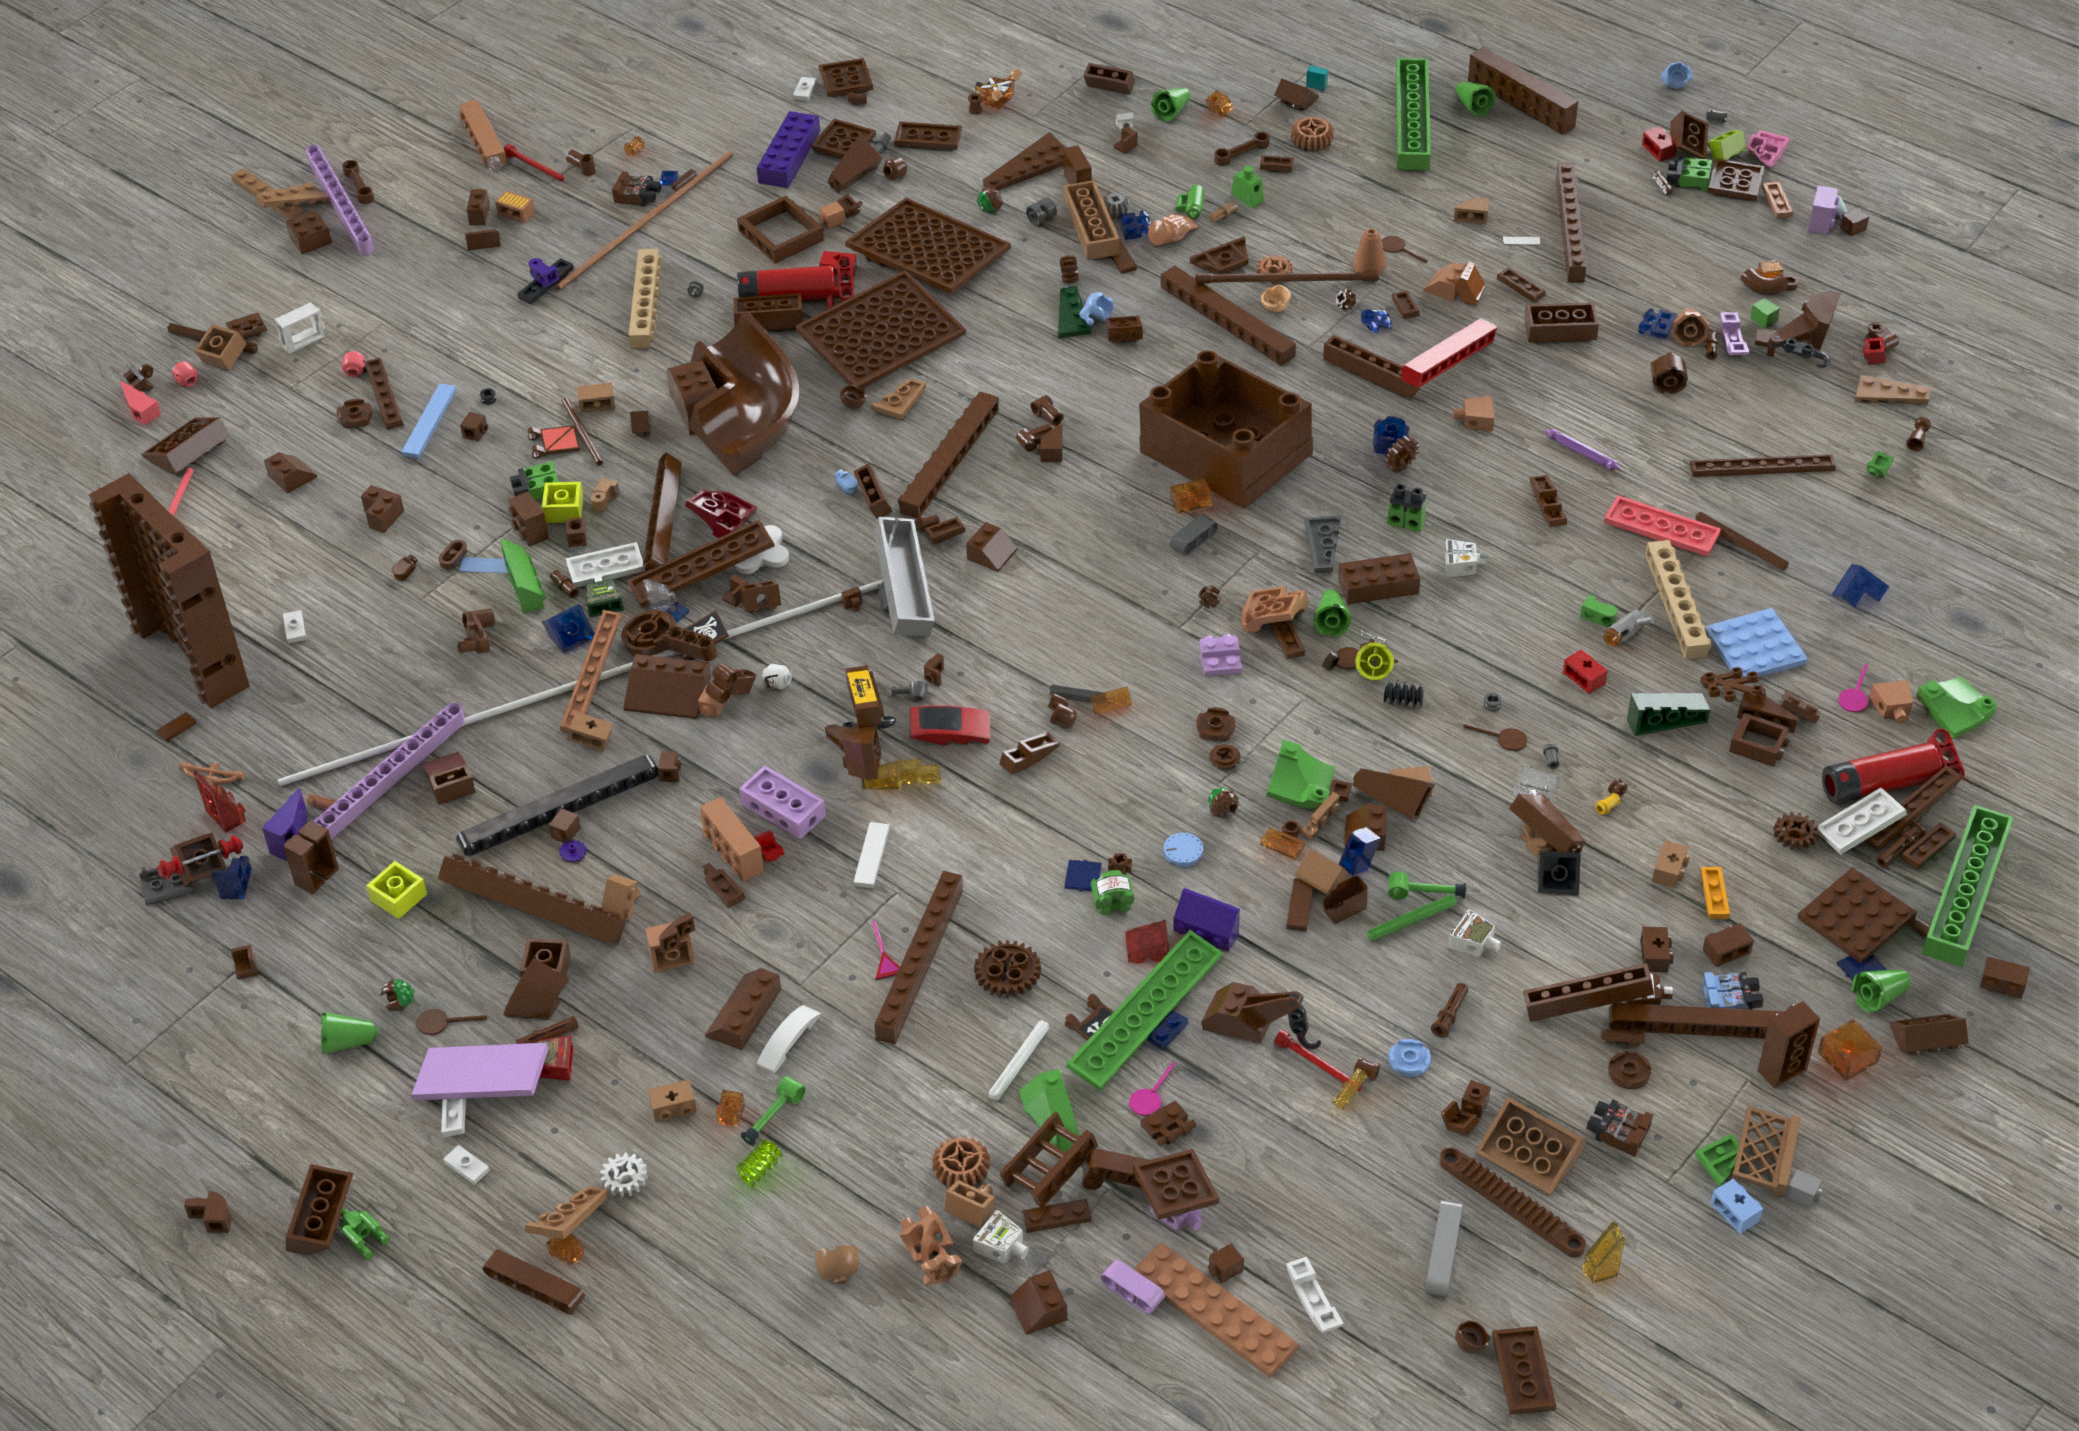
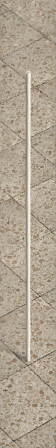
M883 579L859 587L861 594L878 589L877 586L883 582ZM841 593L728 630L729 637L726 639L842 601ZM668 650L652 656L670 658L682 653ZM633 662L602 672L599 681L630 671ZM577 681L465 717V722L462 726L574 690ZM411 736L278 779L279 786L281 787L396 749Z

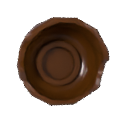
M853 385L844 386L840 392L841 402L851 409L863 406L867 398L864 389H859Z
M1468 1320L1458 1326L1455 1340L1458 1347L1465 1353L1479 1354L1489 1345L1490 1335L1486 1333L1485 1328L1480 1323Z

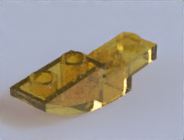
M921 759L899 760L880 765L878 779H862V789H901L902 783H941L940 765H921Z

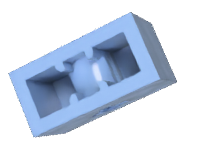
M1734 1179L1713 1191L1710 1204L1740 1234L1760 1222L1763 1212L1761 1204L1754 1200L1747 1193L1746 1189Z

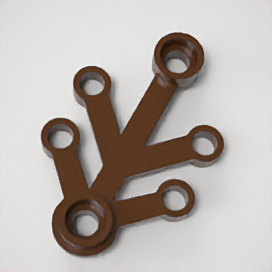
M1734 667L1731 669V673L1717 675L1713 672H1707L1700 678L1701 684L1704 688L1708 689L1709 696L1713 698L1720 696L1719 686H1722L1725 701L1733 702L1737 699L1734 690L1750 694L1751 700L1754 702H1761L1766 699V690L1762 685H1755L1753 687L1742 685L1759 681L1758 672L1755 671L1748 672L1747 677H1742V668Z

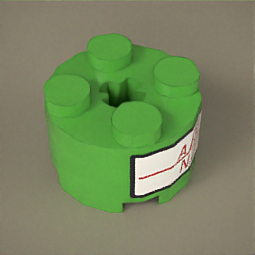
M1113 870L1101 873V878L1092 880L1091 889L1094 903L1100 914L1107 915L1114 910L1127 912L1131 909V904H1133L1135 898L1129 874L1123 875L1121 871Z

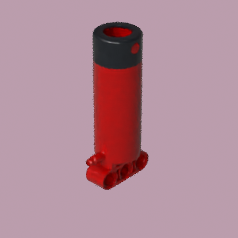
M841 256L837 260V265L738 272V297L801 293L802 301L827 299L828 309H830L834 305V299L839 298L841 303L854 296L852 261L848 256Z
M1937 729L1928 738L1927 743L1829 765L1823 769L1822 785L1830 802L1840 804L1864 798L1879 788H1882L1885 792L1924 784L1945 766L1960 774L1961 780L1964 778L1965 772L1949 732L1945 729Z

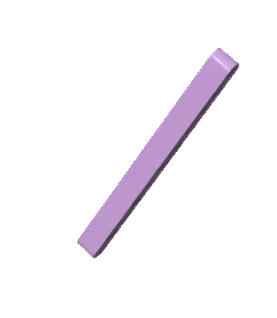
M318 145L308 146L306 154L309 165L324 192L329 196L333 208L361 255L371 254L374 251L371 236L321 148Z
M459 703L448 704L313 822L328 829L332 840L464 724L465 718L462 706Z

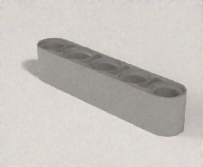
M1441 1200L1425 1288L1426 1294L1442 1297L1448 1296L1463 1204Z

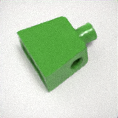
M1245 166L1242 171L1235 174L1231 194L1251 208L1264 202L1262 179L1253 173L1252 166Z

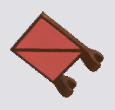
M575 425L545 429L528 428L529 440L541 437L543 447L538 445L532 446V457L535 459L545 454L580 451Z

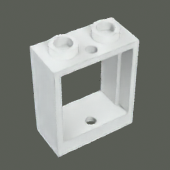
M311 302L275 319L281 345L289 354L325 337V326L321 321L322 313ZM310 317L312 327L292 336L290 326Z

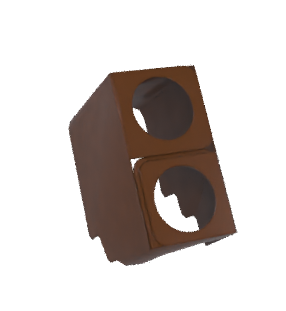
M1358 875L1339 883L1337 888L1330 892V895L1323 898V911L1334 924H1337L1367 909V885Z

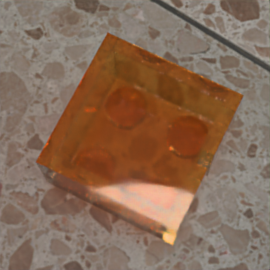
M1852 1019L1821 1037L1817 1053L1829 1065L1834 1064L1833 1069L1845 1081H1848L1877 1064L1883 1047L1858 1022Z

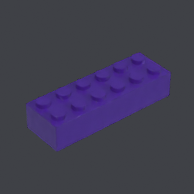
M792 111L788 112L757 166L758 183L784 188L790 187L808 155L812 143L820 133L819 116Z

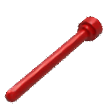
M511 144L504 146L505 156L509 158L515 157L559 181H564L563 175L521 154L515 146Z
M1282 1029L1276 1035L1274 1044L1280 1048L1284 1047L1293 1050L1353 1090L1361 1091L1362 1085L1294 1042L1293 1038L1290 1037L1291 1035Z

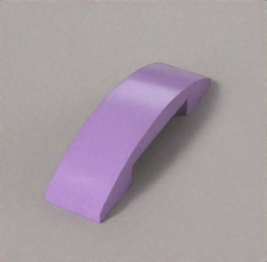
M1720 313L1722 336L1727 352L1730 355H1749L1747 343L1743 342L1739 328L1740 319L1738 313Z

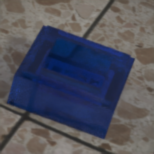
M662 171L661 185H671L679 177L678 171Z

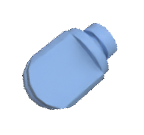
M838 470L835 473L834 478L837 485L847 495H853L858 491V481L850 473L843 472L842 470Z

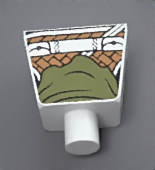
M1468 909L1450 933L1448 947L1480 957L1486 948L1497 952L1501 946V941L1494 938L1495 927L1493 924Z

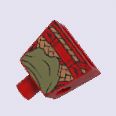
M571 1036L538 1041L537 1043H547L549 1048L539 1078L571 1081L574 1050Z

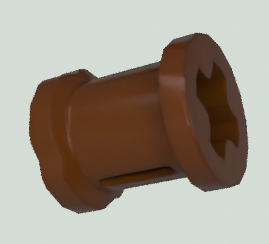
M977 93L970 94L968 96V101L970 102L969 113H982V96Z
M1360 1056L1355 1064L1354 1074L1369 1077L1374 1082L1379 1074L1381 1064L1364 1060V1057Z

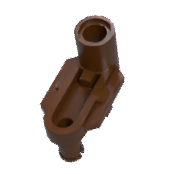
M489 608L463 612L462 623L468 637L464 638L465 641L458 642L459 653L472 651L478 654L488 653L490 650L489 640L483 628L495 625L493 610Z

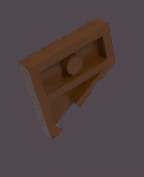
M1785 690L1782 695L1781 706L1817 723L1820 718L1818 708L1812 704H1807Z

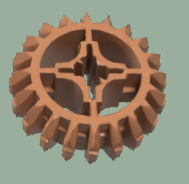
M1303 117V119H1298L1297 122H1294L1291 129L1293 144L1297 145V148L1302 147V150H1322V148H1327V146L1331 145L1334 138V130L1331 123L1323 120L1322 117Z
M956 1135L954 1140L947 1138L946 1143L941 1142L939 1148H935V1154L932 1157V1170L935 1172L936 1179H940L942 1185L947 1183L948 1188H950L959 1180L975 1187L976 1182L982 1183L983 1177H987L988 1170L990 1169V1155L987 1153L986 1146H982L981 1141L975 1142L974 1137L968 1140L965 1135L962 1139H959Z

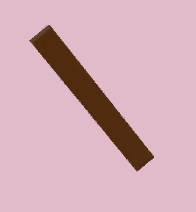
M1833 454L1690 460V469L1693 477L1835 471L1836 464Z

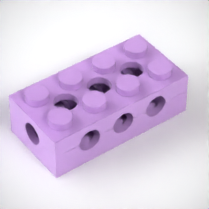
M763 766L739 788L740 800L743 806L799 840L826 816L823 799L767 766Z

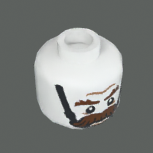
M770 664L764 669L762 680L768 688L783 690L790 684L792 675L786 666Z

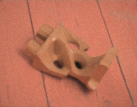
M925 1206L918 1211L921 1220L917 1223H914L911 1217L900 1222L902 1232L899 1233V1236L915 1262H923L921 1264V1268L925 1273L923 1275V1282L927 1286L932 1283L941 1284L955 1277L963 1261L957 1255H950L947 1252L946 1246H951L953 1241L946 1230L944 1222L938 1214L933 1212L928 1206ZM936 1233L942 1234L943 1240L941 1242L936 1239ZM921 1244V1253H918L916 1248L917 1245ZM932 1252H938L939 1255L931 1260Z

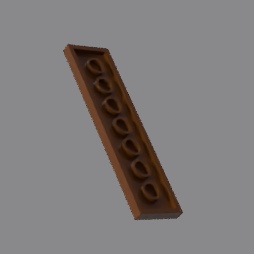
M759 519L629 579L627 582L641 608L775 547Z

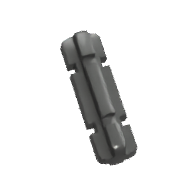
M884 582L877 586L881 607L885 613H889Z

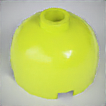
M1377 642L1369 643L1363 646L1357 653L1355 659L1356 668L1365 679L1371 681L1381 680L1392 671L1394 657L1384 644Z

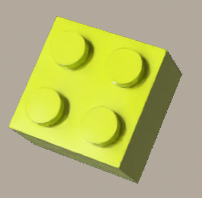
M581 482L545 483L542 510L546 523H566V519L581 518L583 506Z
M396 861L366 885L370 901L398 919L427 895L424 879Z

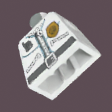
M1446 540V577L1473 575L1476 573L1477 564H1487V553H1476L1475 543Z

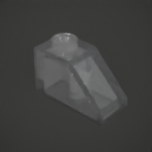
M648 579L643 580L648 605L651 610H662L668 613L676 610L675 602H677L673 591L670 592L666 585Z

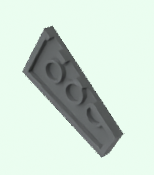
M1341 515L1305 518V528L1314 574L1333 572Z

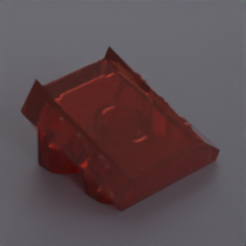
M1166 919L1125 930L1128 962L1142 963L1147 958H1151L1154 962H1161L1166 954L1169 953Z

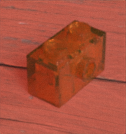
M1204 478L1170 486V500L1177 514L1211 506L1212 492Z

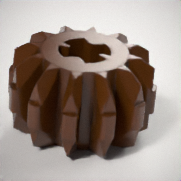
M1074 255L1061 257L1062 281L1069 284L1078 282L1079 274L1076 257Z

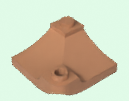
M1286 586L1251 591L1241 616L1244 631L1255 633L1260 630L1262 624L1292 620L1295 614L1300 615L1306 612L1310 603L1306 590L1288 592Z

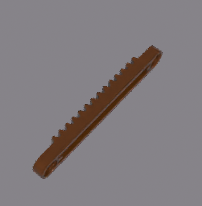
M1452 1147L1442 1150L1439 1163L1445 1171L1564 1254L1574 1258L1583 1255L1586 1246L1585 1238L1570 1228L1566 1221L1562 1222L1559 1216L1555 1217L1551 1211L1547 1212L1544 1206L1540 1207L1537 1201L1533 1202L1530 1196L1526 1197L1524 1195V1192H1518L1517 1187H1511L1509 1182L1505 1183L1502 1177L1498 1178L1495 1172L1491 1173L1488 1167L1484 1168L1482 1166V1163H1476L1475 1158H1469L1458 1149ZM1453 1156L1456 1158V1161L1449 1163L1445 1160V1157ZM1577 1242L1580 1244V1247L1573 1249L1568 1243Z

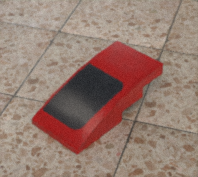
M959 706L910 707L909 709L910 738L947 746L949 741L965 745L968 744L969 740L988 744L990 741V717L987 710Z

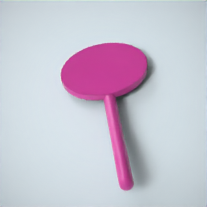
M1864 664L1856 688L1846 689L1839 695L1838 702L1846 711L1860 712L1867 707L1868 698L1859 689L1868 664Z
M1174 1062L1170 1064L1152 1090L1140 1089L1131 1095L1129 1105L1134 1113L1140 1116H1148L1160 1109L1161 1098L1156 1093V1090L1175 1066Z

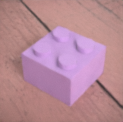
M1824 186L1817 187L1808 232L1828 235L1829 229H1833L1840 196H1837L1838 189Z

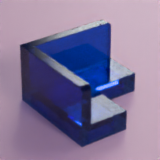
M1851 564L1832 595L1841 598L1850 606L1856 607L1864 593L1879 602L1889 588V585L1863 566Z
M248 856L232 858L227 870L213 871L212 875L220 899L245 898L252 871Z

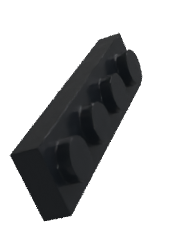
M560 258L553 264L558 269V281L545 287L534 279L517 294L518 299L531 305L574 269L573 263Z

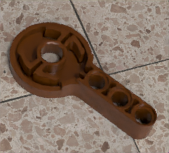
M662 610L645 611L634 616L625 624L621 633L625 648L633 655L651 656L664 650H673L704 661H712L718 655L712 637L677 626L673 616Z

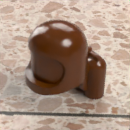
M1053 693L1048 708L1054 711L1050 718V723L1063 728L1072 727L1077 718L1075 710L1068 706L1067 699Z

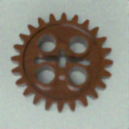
M1006 940L1005 944L998 941V946L991 943V949L984 947V953H978L979 959H975L974 973L975 979L978 980V985H983L984 991L990 989V995L998 992L999 998L1002 994H1006V997L1009 998L1012 993L1017 997V992L1019 991L1025 994V988L1032 990V984L1037 985V979H1040L1041 964L1040 958H1037V952H1032L1031 946L1025 949V943L1018 946L1017 940L1013 944H1010L1009 940Z

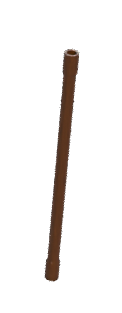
M1378 271L1263 274L1205 273L1196 274L1195 282L1196 284L1229 282L1378 281L1379 274Z

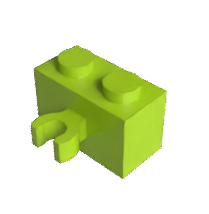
M1730 130L1709 141L1712 160H1716V158L1729 160V157L1741 154V151L1747 149L1743 130Z

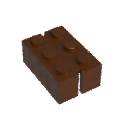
M311 820L299 829L298 835H294L283 846L294 884L311 894H314L325 882L323 879L311 874L310 871L328 880L339 869L328 829Z

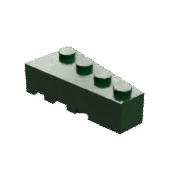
M1631 693L1627 721L1634 736L1708 723L1710 708L1702 693Z

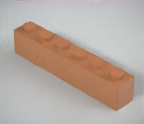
M478 100L459 104V118L463 120L464 128L467 129L469 137H472L473 145L476 146L478 155H481L483 164H486L488 169L507 165L505 151Z

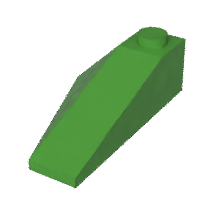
M1060 1069L1039 1073L1019 1091L1024 1110L1028 1115L1032 1116L1039 1128H1041L1046 1119L1050 1118L1054 1112H1057L1064 1124L1063 1127L1079 1136ZM1058 1134L1050 1141L1064 1152H1067L1074 1144Z

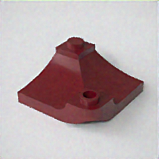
M706 489L695 494L685 504L686 508L696 513L707 523L713 531L712 535L717 538L740 529L757 510V506L729 492H712Z

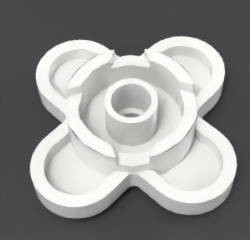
M774 525L764 526L775 547L736 564L735 569L739 573L750 574L759 570V567L778 568L788 563L789 552L787 548L779 545L782 541V531L779 527Z

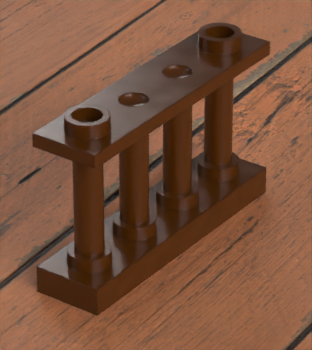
M1054 1112L1050 1118L1046 1119L1041 1128L999 1173L1005 1186L1008 1188L1014 1181H1017L1032 1190L1031 1195L1036 1205L1041 1208L1046 1206L1084 1163L1089 1153L1098 1147L1092 1132L1086 1130L1081 1136H1077L1065 1129L1057 1112ZM1056 1134L1074 1143L1067 1152L1049 1143ZM1044 1149L1060 1160L1051 1168L1035 1157ZM1028 1165L1046 1175L1038 1184L1021 1174Z

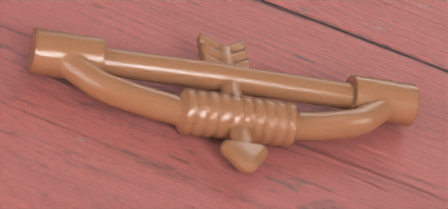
M213 761L209 768L193 766V764L182 762L179 765V770H184L187 776L204 783L201 785L202 790H206L209 787L208 784L217 785L245 779V772L218 770L220 763L215 764ZM191 771L209 773V775H196ZM212 775L231 776V778L218 779V777H213Z

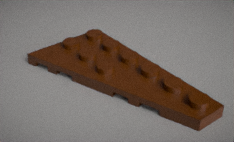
M1049 132L984 178L983 185L985 188L994 187L998 191L1062 167L1063 148L1065 147Z

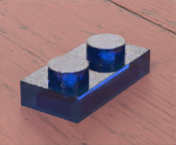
M1172 1010L1152 1031L1147 1041L1164 1051L1188 1025V1018Z

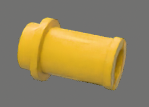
M1612 793L1604 800L1597 802L1595 806L1596 811L1601 815H1606L1610 812V809L1621 802V799L1616 793Z

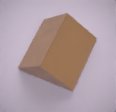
M1309 849L1294 876L1325 894H1329L1339 883L1347 880L1350 874L1342 866Z

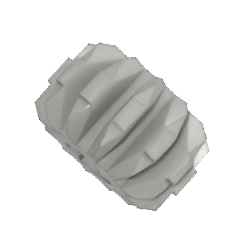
M1113 193L1103 197L1110 218L1123 217L1124 214H1128L1129 201L1126 195Z

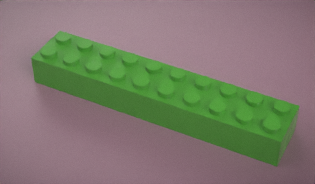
M1397 58L1396 60L1397 170H1430L1428 59Z
M1977 805L1973 806L1922 950L1923 955L1963 968L2014 817Z

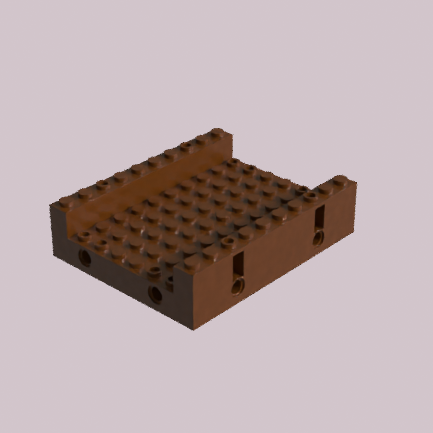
M130 473L90 493L91 503L89 505L96 515L94 520L100 527L98 532L105 542L103 547L109 555L108 562L114 570L112 575L118 582L116 587L123 597L121 602L127 609L125 614L131 621L129 626L132 632L138 634L142 639L160 629L163 633H167L173 643L176 642L183 653H187L185 657L191 665L189 670L195 678L193 683L199 691L198 698L202 704L206 703L210 708L250 687L210 551Z

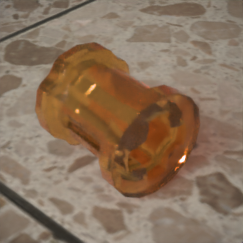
M639 136L633 137L630 143L624 144V150L630 156H634L636 151L645 147L643 139Z

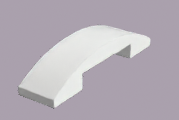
M805 1005L793 1011L781 1023L766 1044L757 1061V1066L775 1074L786 1060V1053L805 1029L810 1030L820 1018L821 1013Z
M1304 1257L1286 1263L1297 1295L1315 1326L1322 1333L1343 1327V1322L1335 1307L1330 1306L1316 1280V1273L1308 1258Z

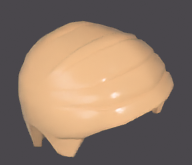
M1276 285L1271 289L1268 287L1261 296V302L1270 312H1282L1287 308L1291 294L1282 285Z

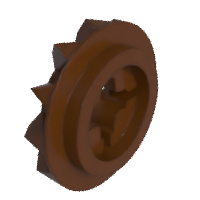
M1223 744L1211 750L1209 761L1212 762L1213 766H1218L1219 770L1221 768L1228 770L1229 767L1235 768L1236 764L1240 763L1241 756L1237 748ZM1228 754V758L1222 760Z

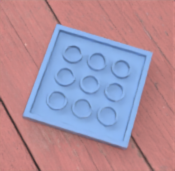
M1773 608L1705 626L1706 636L1710 638L1712 645L1731 671L1734 667L1742 668V677H1747V673L1751 671L1758 672V676L1761 677L1807 664L1808 658Z

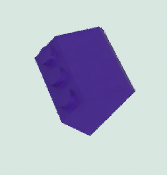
M1184 888L1173 918V931L1186 935L1191 930L1216 948L1229 952L1239 935L1240 908Z

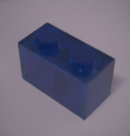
M1367 827L1351 832L1338 865L1342 866L1352 876L1367 871L1381 838Z

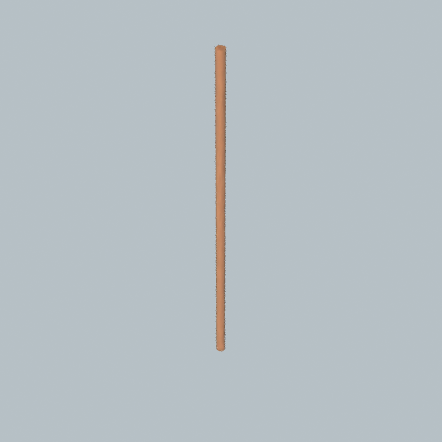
M728 151L559 282L556 288L561 290L729 160L733 153Z

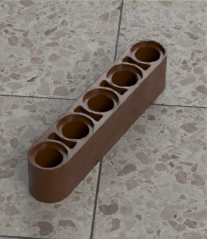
M495 1250L482 1267L483 1272L490 1278L569 1315L573 1314L585 1297V1293L576 1285L501 1250Z

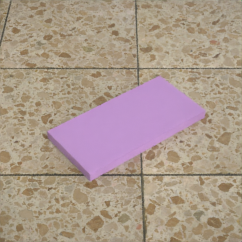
M547 1043L428 1048L412 1092V1097L414 1100L533 1096L549 1049Z

